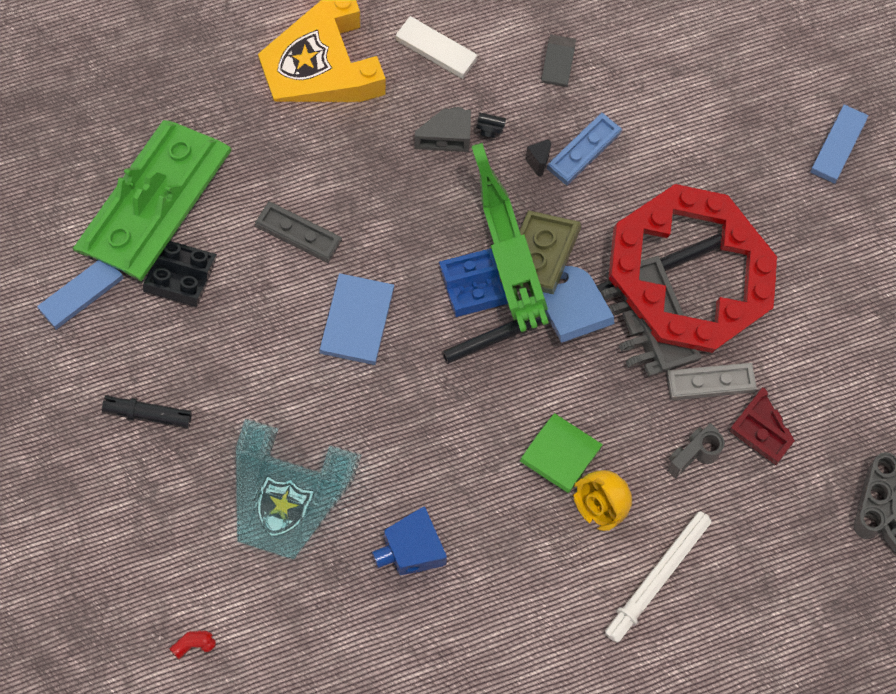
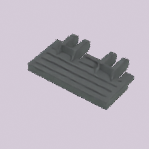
M659 256L641 260L639 280L665 285L664 312L684 316ZM609 272L605 274L607 279L609 277ZM611 287L600 292L604 300L622 295L624 302L610 305V311L613 315L623 313V318L631 336L643 333V336L633 338L619 345L621 352L630 351L642 346L646 352L629 358L626 361L628 368L645 364L644 368L649 377L697 362L702 358L699 350L657 342L650 333L652 331L643 318L639 319L626 302L627 298L619 287Z

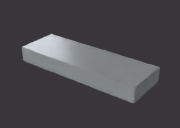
M752 363L667 371L671 401L755 393L757 390Z

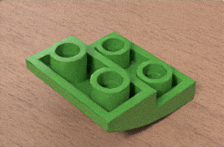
M554 413L528 447L520 462L569 493L599 453L603 444Z

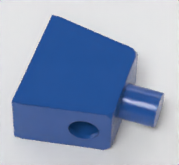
M425 506L385 529L384 541L386 546L372 551L377 568L394 562L399 575L443 567L447 562V555Z

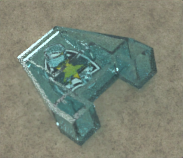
M245 419L236 446L237 541L295 559L353 483L362 454L335 445H329L322 471L320 472L270 456L279 428L253 419Z

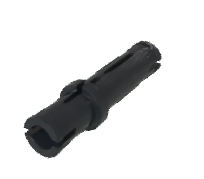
M105 395L102 404V413L128 417L127 420L131 421L140 419L189 429V423H191L192 410L138 401V398L134 397L130 400Z

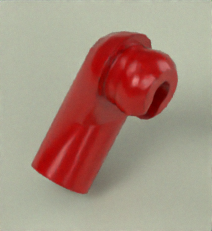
M207 630L189 631L174 643L169 650L179 660L192 648L200 647L202 651L210 652L215 648L216 640L212 638V633Z

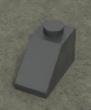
M461 107L442 109L415 131L414 149L469 152L471 110H465Z

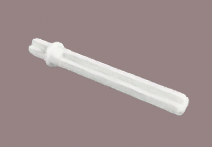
M701 511L696 513L625 606L618 608V615L605 630L609 639L619 642L632 625H637V618L711 524V519L707 514Z

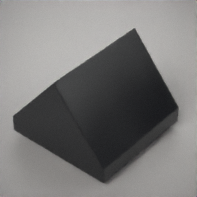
M544 140L527 147L525 160L537 176L540 177L544 174L552 144L550 140Z

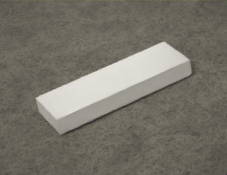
M411 16L395 35L396 41L462 79L477 61V54Z

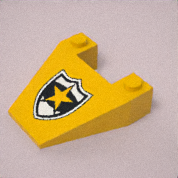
M321 0L258 53V58L274 102H362L386 95V78L378 57L375 56L351 63L340 35L341 33L360 28V10L356 0Z

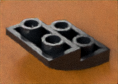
M169 241L143 283V292L197 307L207 286L217 254Z

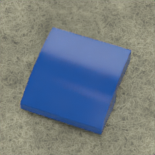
M492 248L439 261L444 284L456 317L508 304Z

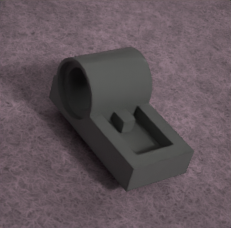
M711 423L704 430L700 427L697 428L688 439L691 443L685 449L680 446L669 457L671 463L668 472L675 479L695 459L704 464H712L718 460L725 442L719 430ZM711 443L716 448V451H707L702 444Z

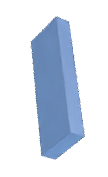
M844 104L810 173L835 184L869 115Z
M601 113L547 164V170L567 186L621 134L622 128L605 114Z
M98 260L39 304L37 308L57 330L123 280V275L117 268Z

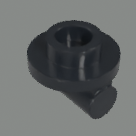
M479 112L476 128L481 130L480 135L496 138L497 133H503L506 118Z

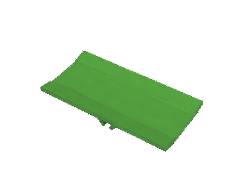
M163 120L130 168L124 170L126 174L123 178H118L116 188L73 247L74 252L95 258L142 281L232 151L231 147L217 139L175 122Z

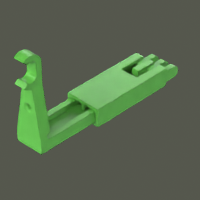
M483 143L473 145L472 150L480 175L481 203L494 242L491 248L514 320L517 319L521 332L527 331L525 321L530 320L532 329L537 328L535 318L540 317L543 325L549 324L545 313L548 307L525 235L520 234L508 193L490 167ZM528 282L532 297H529L526 287L522 288L524 287L523 283ZM519 284L521 286V289H519L522 300H519V296L516 290V285Z

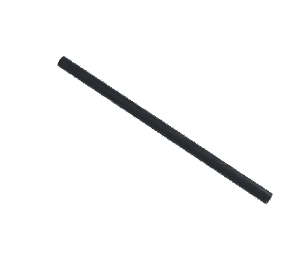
M718 233L660 258L664 270L667 271L721 248V234ZM608 281L596 285L600 292L614 287ZM540 317L535 318L537 326L542 324ZM516 319L445 349L442 353L445 361L449 364L522 332ZM530 320L525 321L527 330L531 329Z

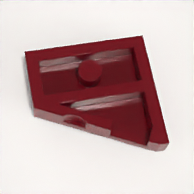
M762 387L732 425L729 432L777 466L795 440L789 429L783 425V419L779 411L774 409L768 399L767 390Z

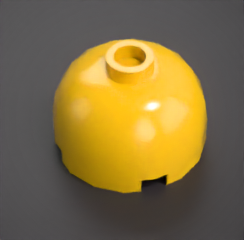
M609 470L593 471L575 483L574 487L577 486V492L573 496L577 509L588 523H591L593 519L598 525H601L597 529L610 531L628 516L632 506L631 491L627 482L616 473Z

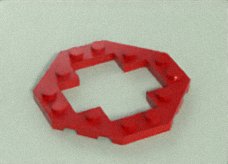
M674 184L616 223L613 228L608 279L615 288L619 287L626 296V302L639 319H644L652 331L650 333L657 342L713 353L774 308L777 256L729 195ZM673 214L722 224L720 250L747 255L743 301L719 297L716 301L715 322L664 312L666 286L639 280L643 234L668 238L671 234Z

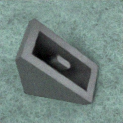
M550 34L541 83L568 87L577 39Z

